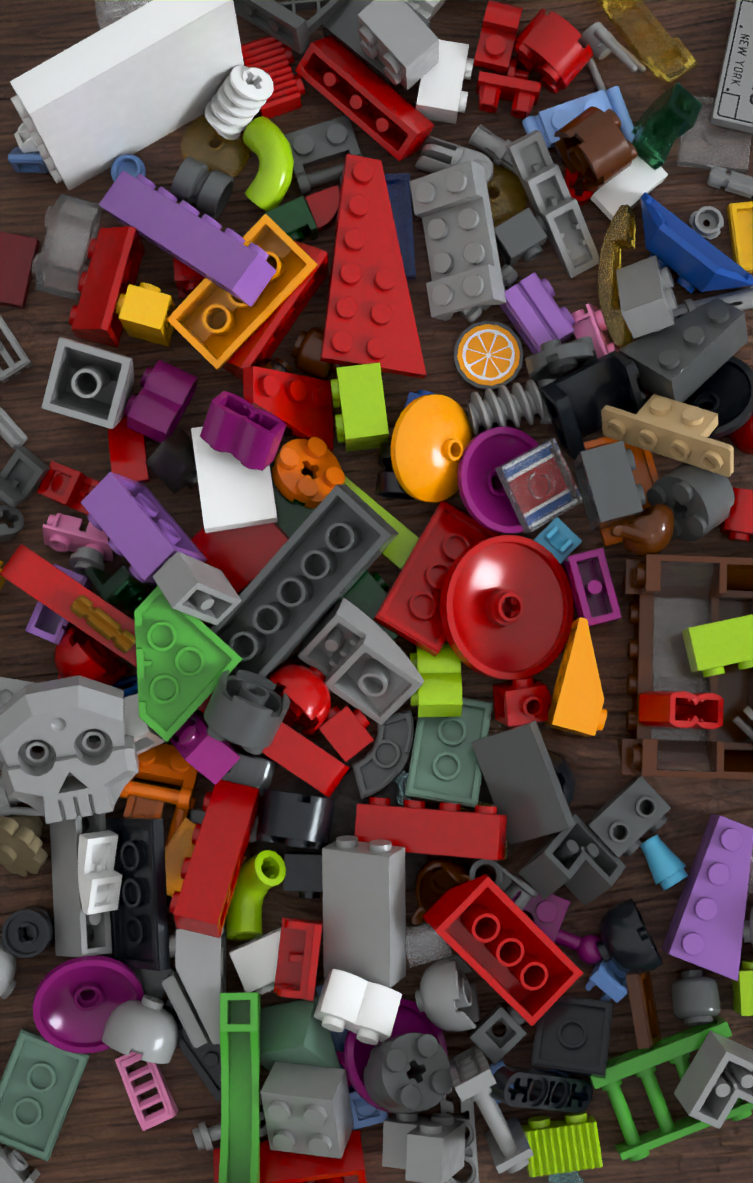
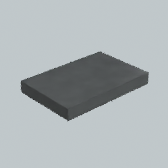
M536 720L471 742L495 807H497V813L507 815L506 837L509 845L564 831L575 826Z

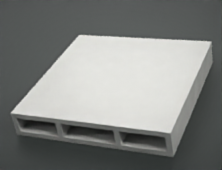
M153 0L10 81L16 93L10 99L56 184L63 181L68 191L109 169L118 157L124 154L133 155L205 114L204 109L207 103L211 101L213 95L223 85L232 69L236 66H244L234 1Z

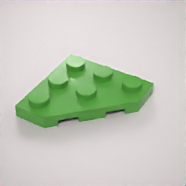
M157 586L134 611L139 718L167 742L214 691L221 674L227 670L230 673L242 658L201 620L173 609L159 586Z

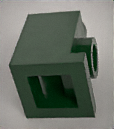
M303 196L264 213L294 241L301 243L307 235L310 236L311 240L318 238L317 226Z

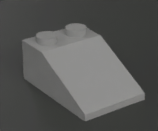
M224 922L220 938L176 928L173 935L169 937L170 958H175V968L212 1044H220V993H226V922Z

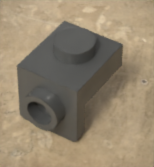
M25 446L16 449L0 473V501L11 507L28 501L50 470L45 463Z

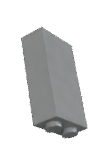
M339 836L336 838V841L322 848L324 977L332 969H337L356 975L368 982L391 988L406 976L405 847L392 846V842L389 840H372L367 843L359 842L356 836Z

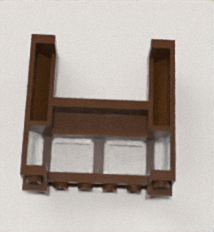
M646 554L642 558H626L620 597L634 598V603H629L628 623L634 624L633 638H629L627 644L628 660H633V674L627 675L626 682L627 696H632V710H627L626 731L631 732V739H617L621 774L753 780V741L732 721L739 716L753 729V721L743 711L747 706L753 709V667L739 670L737 663L724 666V674L703 678L702 671L691 673L682 630L690 627L753 614V558ZM647 691H687L690 693L718 694L724 699L723 725L716 729L645 726L639 722V695Z

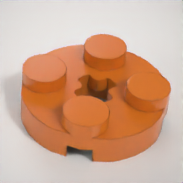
M312 437L309 440L294 439L287 442L276 454L275 465L272 467V478L279 492L291 502L296 499L306 503L303 507L316 508L336 485L343 484L345 481V474L337 458L327 449L326 443L317 437ZM303 468L309 469L312 472L314 479H312L309 475L304 476L301 473Z

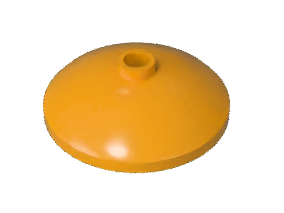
M429 394L416 398L402 411L393 430L391 461L395 476L403 490L419 501L441 502L452 497L459 490L457 480L459 461L465 447L474 438L467 414L450 397Z

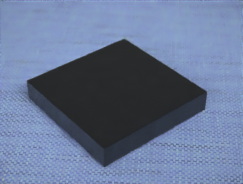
M562 995L536 1022L531 1068L605 1079L613 1002Z

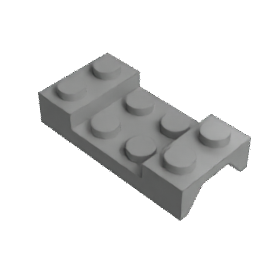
M469 160L409 181L414 213L422 218L432 281L426 283L431 317L447 321L452 318L454 313L479 305H500L506 303L484 166Z

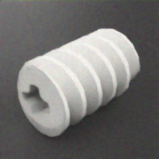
M236 66L232 69L230 75L226 77L223 85L219 87L217 93L213 95L211 101L207 103L204 109L208 123L220 136L225 139L235 140L246 129L247 125L273 93L274 87L270 75L257 67Z

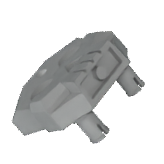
M78 675L26 685L0 708V751L4 757L1 773L8 797L30 805L45 817L46 824L60 822L63 819H75L78 816H91L94 813L97 815L113 812L123 788L139 773V760L134 736L125 734L124 690ZM91 735H97L101 740L97 743H92L87 738ZM38 745L43 747L44 751L42 753H35L31 748Z

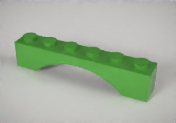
M258 992L220 993L221 1141L219 1183H260L261 993Z

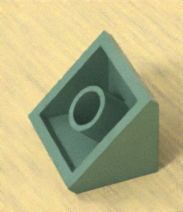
M320 996L314 997V1001L300 999L261 1008L260 1064L271 1071L276 1061L341 1069L330 1030L324 1028L321 1025L322 1021L314 1017Z

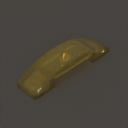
M598 0L607 17L627 45L662 81L669 85L697 66L698 62L678 37L674 39L670 37L642 0Z
M628 204L620 205L608 227L601 249L598 268V293L602 315L612 339L619 348L632 343V334L620 310L616 270L621 268V249H635L636 214Z

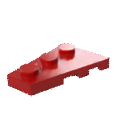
M257 366L243 368V399L252 404L254 408L269 412L281 419L288 428L293 430L292 434L298 438H306L308 440L312 437L320 438L326 443L327 449L333 451L331 381Z

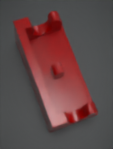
M282 917L274 993H277V996L314 1001L323 921Z

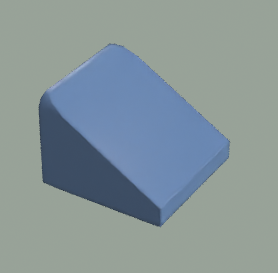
M15 147L8 154V161L16 173L49 172L39 151L23 153L19 147Z

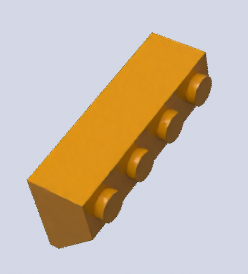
M264 214L243 237L245 240L243 245L248 247L252 242L259 246L269 255L266 261L277 270L251 307L207 278H204L166 319L216 370H219L318 266L267 214Z

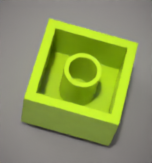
M380 362L338 367L337 379H330L333 408H341V414L335 415L338 443L345 442L346 452L380 448V444L388 442L389 439Z

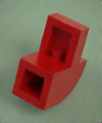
M493 0L488 1L474 58V66L507 73L522 16V7Z

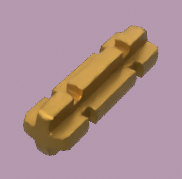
M78 596L71 605L70 610L80 619L82 617L87 620L85 623L109 641L111 639L114 642L113 645L122 653L128 652L136 643L135 636L126 629L123 631L120 628L121 625L99 607L96 609L92 606L94 603L86 596Z

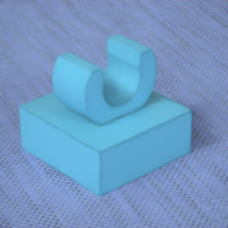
M558 517L533 540L550 551L560 564L582 542Z

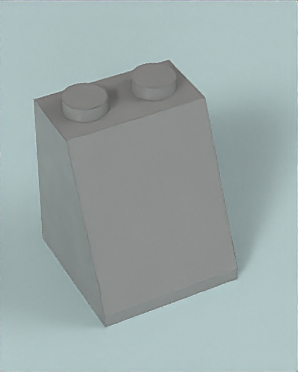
M60 336L41 408L113 429L126 416L124 409L134 388L135 377L132 358Z

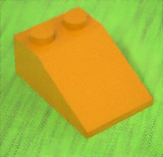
M579 617L572 622L571 632L565 644L551 698V708L548 709L549 721H545L544 726L590 737L595 736L598 730H603L607 710L602 708L604 696L588 621L585 618Z

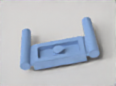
M614 86L607 91L603 89L540 111L536 116H529L522 120L526 135L534 130H539L547 148H552L560 140L559 137H554L555 132L587 108L593 106L601 109L603 112L611 109L621 121L619 129L625 139L633 144L637 154L643 151L619 86Z

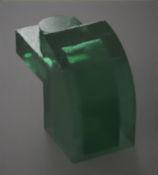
M678 82L651 104L631 132L635 135L632 144L637 151L638 157L654 170L665 163L674 141L693 127L703 106L700 101Z

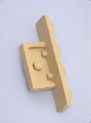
M653 394L637 414L609 405H605L601 410L602 430L605 437L617 441L623 440L626 444L726 477H730L734 472L733 446L708 438L718 426L717 413L657 394Z

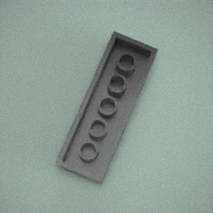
M346 484L336 485L239 595L242 601L217 626L213 625L210 628L242 658L229 675H236L238 670H245L267 678L273 671L281 667L399 534Z

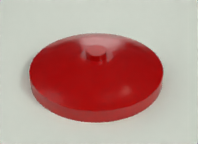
M501 535L482 539L466 548L455 559L446 574L440 596V617L443 631L457 657L478 674L499 680L523 679L533 676L547 668L559 656L571 632L574 602L568 577L554 555L544 546L529 538L517 535Z

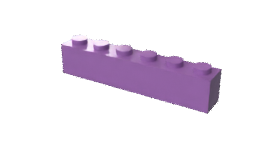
M122 171L99 203V206L124 226L135 227L141 237L251 307L277 271L266 261L269 255L252 242L248 247L243 245L245 240L230 228L222 232V226L207 214H204L202 218L198 217L200 212L186 201L182 200L180 204H177L176 201L178 199L160 186L157 191L154 190L156 185L139 173L135 178Z

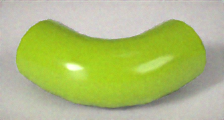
M261 116L251 121L243 134L244 144L257 155L259 160L257 175L244 194L253 203L268 212L279 206L291 184L294 159L291 145L282 131L267 117Z
M271 850L262 851L242 865L226 916L227 939L243 941L263 936L262 905L267 891L280 884L286 875L285 863L276 852Z

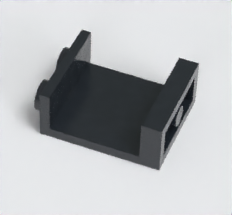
M616 350L541 387L559 446L574 460L581 451H585L582 438L602 428L601 410L605 405L637 414L647 402L645 394L638 386L637 379L640 378V373L635 362L632 359L627 360Z

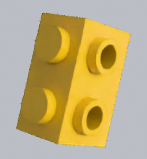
M140 283L139 286L129 284L126 294H120L116 306V314L119 315V320L128 336L169 347L174 327L166 319L176 309L171 295L161 293V289L152 284Z

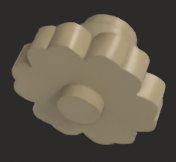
M0 815V865H3L8 872L26 877L29 872L38 874L45 864L48 854L41 848L43 842L39 838L42 835L43 822L39 816L11 815L10 817H4Z

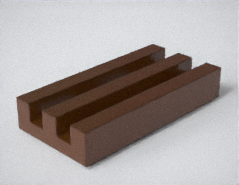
M650 972L640 975L626 974L638 1049L651 1048L662 1039Z

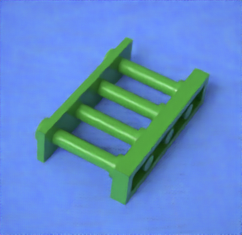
M719 1016L714 1018L711 1024L693 1026L662 1038L651 1048H637L607 1060L605 1079L588 1076L594 1089L601 1087L602 1091H607L625 1138L624 1142L614 1145L622 1161L629 1159L630 1162L641 1160L650 1154L649 1150L711 1126L691 1116L673 1122L654 1072L657 1070L656 1065L669 1061L670 1064H675L681 1080L690 1066L688 1060L691 1057L690 1052L700 1049L710 1030L726 1038L733 1036L726 1020ZM633 1074L641 1078L660 1127L642 1135L638 1134L620 1087L623 1083L622 1079ZM738 1098L725 1120L731 1118L732 1121H739L752 1115L753 1104Z

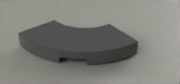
M411 709L391 715L382 725L377 723L378 734L373 748L364 758L352 764L362 800L373 797L389 787L407 765L415 736V722Z

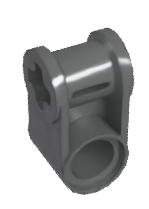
M237 752L241 758L221 780L259 788L260 796H263L264 788H270L277 762Z
M478 859L470 869L469 877L473 880L476 878V869L480 865L489 864L493 866L497 873L494 883L511 900L518 891H521L514 901L521 910H523L532 897L537 898L539 895L528 883L515 873L512 874L495 860Z

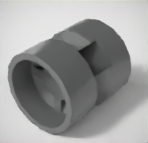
M188 156L182 162L174 177L170 193L178 199L177 201L181 202L184 200L190 205L195 203L196 209L200 213L217 219L230 199L235 179L218 169L209 172L208 164Z

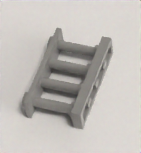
M474 1045L448 1059L453 1085L461 1102L469 1098L471 1102L476 1101L490 1128L484 1134L498 1173L500 1174L507 1170L510 1174L524 1168L529 1163L528 1158L534 1155L517 1116L506 1121L496 1100L492 1098L490 1087L496 1084V1080L483 1051L477 1045Z

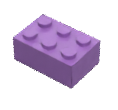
M109 472L81 501V504L89 512L87 518L90 523L106 533L110 538L108 544L111 549L127 559L131 564L129 567L130 572L142 583L150 582L157 585L153 575L177 551L205 563L207 561V558L143 483Z

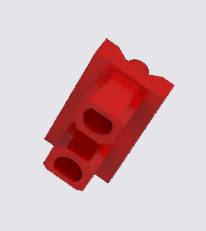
M517 58L510 59L507 73L495 70L494 73L480 71L476 94L479 95V111L497 113L499 99L513 101L511 116L525 119L529 117L533 105H537L542 83L528 80L529 71L516 69Z

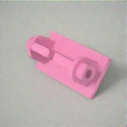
M588 303L586 304L588 313L585 314L584 309H581L571 314L575 321V325L572 327L575 330L574 335L576 339L586 336L592 337L598 359L615 350L619 352L617 344L615 342L611 343L606 330L610 329V324L603 309L599 310L598 307Z
M57 513L56 516L50 514L47 525L43 524L44 545L50 546L59 552L71 551L75 553L79 547H90L102 553L104 560L113 562L114 553L108 544L110 538L104 531H100L93 526L90 521L86 532L80 531L83 519L62 513Z

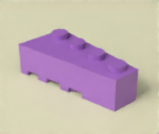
M711 814L661 950L672 956L735 981H738L753 846V828L726 817Z

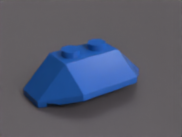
M644 192L640 198L646 249L651 253L649 257L657 256L662 268L667 266L679 275L675 280L691 294L695 288L704 293L753 285V276Z

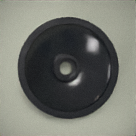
M734 356L683 402L718 414V426L708 438L716 439L736 431L753 415V371L746 363Z

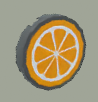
M482 321L472 324L461 333L455 343L453 360L456 373L466 385L478 391H485L488 388L496 391L500 386H508L515 380L522 367L524 352L520 339L511 328L500 322Z

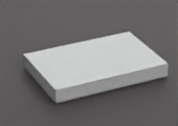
M203 426L191 428L205 533L278 522L270 464L263 471L246 468L231 453L218 452L212 449L200 437Z

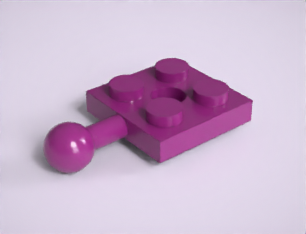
M518 891L517 894L514 896V898L512 899L513 902L520 895L521 891ZM551 894L546 899H543L540 895L537 898L532 897L523 910L531 913L533 922L553 942L575 950L579 959L584 963L595 964L602 960L596 942L601 940L598 936L585 935L580 938L577 935L560 929L570 904L569 900L555 894Z

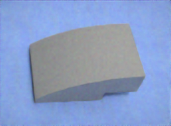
M344 597L306 637L297 656L326 676L325 684L330 691L380 725L399 709L424 682L413 663L391 637L364 612Z

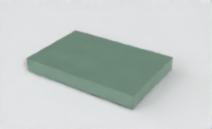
M463 698L461 717L417 718L404 798L438 804L439 802L461 804V808L475 810V805H478L482 771L471 742L488 736L493 703Z
M23 1027L0 1081V1143L49 1161L91 1054H79L61 1050L46 1041L41 1034Z

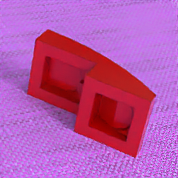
M125 416L113 429L108 428L111 472L140 483L150 482L146 436L128 428L127 416Z
M51 461L49 465L50 470L42 480L37 493L77 512L88 515L89 512L81 504V501L100 482L85 476L79 471Z

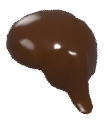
M657 503L655 506L643 510L641 514L628 524L616 525L612 529V534L623 538L624 549L631 554L644 557L646 554H659L668 546L673 536L675 524L673 511L667 505Z
M441 857L432 859L421 867L416 877L415 895L418 905L411 918L413 925L419 926L423 923L425 919L422 916L449 889L471 881L468 869L464 865Z

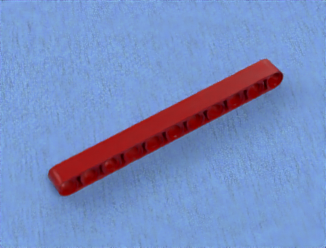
M20 543L1 570L0 575L137 667L136 643L128 652L122 653L113 645L114 642L111 639L109 641L85 623L87 621L85 618L82 617L80 619L70 610V607L78 596L84 595L94 603L92 606L96 609L97 607L102 609L121 625L120 628L123 631L126 629L134 636L135 621ZM213 692L197 709L204 713ZM284 722L281 723L272 744L264 748L262 752L329 798L349 770L347 765Z

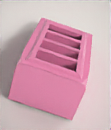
M131 1051L129 1056L124 1054L116 1058L115 1062L142 1131H145L175 1117L179 1110L157 1063L147 1062L148 1065L130 1073L128 1066L140 1061L142 1054ZM151 1072L153 1079L136 1086L135 1079ZM157 1087V1094L142 1100L140 1094ZM162 1101L164 1108L148 1114L146 1108Z

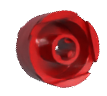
M544 8L540 9L518 35L513 47L514 51L518 54L515 57L517 58V65L524 71H529V73L532 69L543 77L540 80L542 85L553 94L567 88L593 57V51L589 44L585 48L581 46L578 40L582 35L575 27L553 11L546 16Z

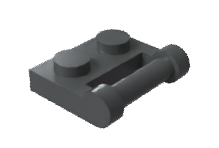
M346 115L284 135L291 145L294 159L293 173L301 195L311 192L313 187L341 179L344 163L307 175L304 170L305 168L340 158L347 154L362 156L350 119Z

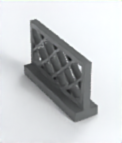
M274 0L233 1L237 15L299 54H302L310 46L309 36L348 0H291L279 3ZM317 9V13L308 21L297 15V11Z

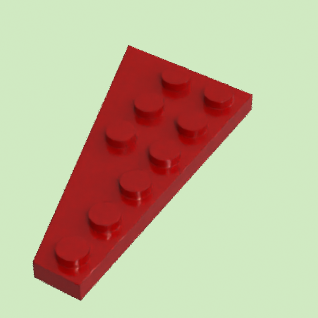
M347 154L343 166L320 361L344 366L380 362L381 372L424 379L426 377V370L382 161Z

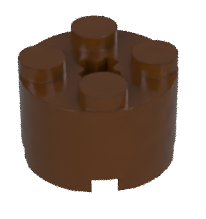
M591 106L554 134V137L560 138L555 143V147L563 164L572 175L578 171V174L586 180L581 185L592 192L597 191L627 169L638 156L633 144L626 140L620 131L621 121L611 109L603 112L601 109Z

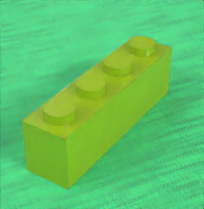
M753 614L682 630L691 673L702 671L703 678L724 674V666L737 663L739 670L753 667Z

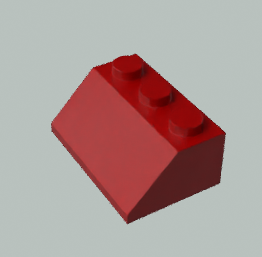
M135 227L100 228L97 239L92 238L88 248V259H91L88 272H82L78 285V291L81 292L79 304L73 305L69 316V325L72 326V331L77 338L118 348L123 325L119 320V315L116 314L117 302L121 293L126 294L129 284H136L145 252V247Z

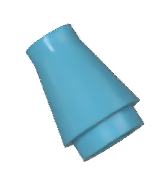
M658 834L640 845L655 884H660L664 891L689 876L684 869L686 865L669 849Z

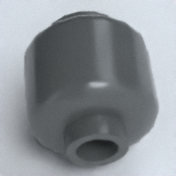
M703 970L681 972L682 979L674 981L670 987L675 1017L684 1020V1025L686 1026L713 1023V1017L721 1012L717 981L711 977H704Z

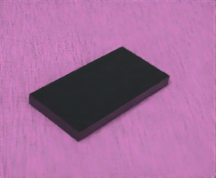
M106 818L107 830L118 834L114 870L122 874L118 910L110 911L112 958L132 968L155 971L170 969L163 818Z

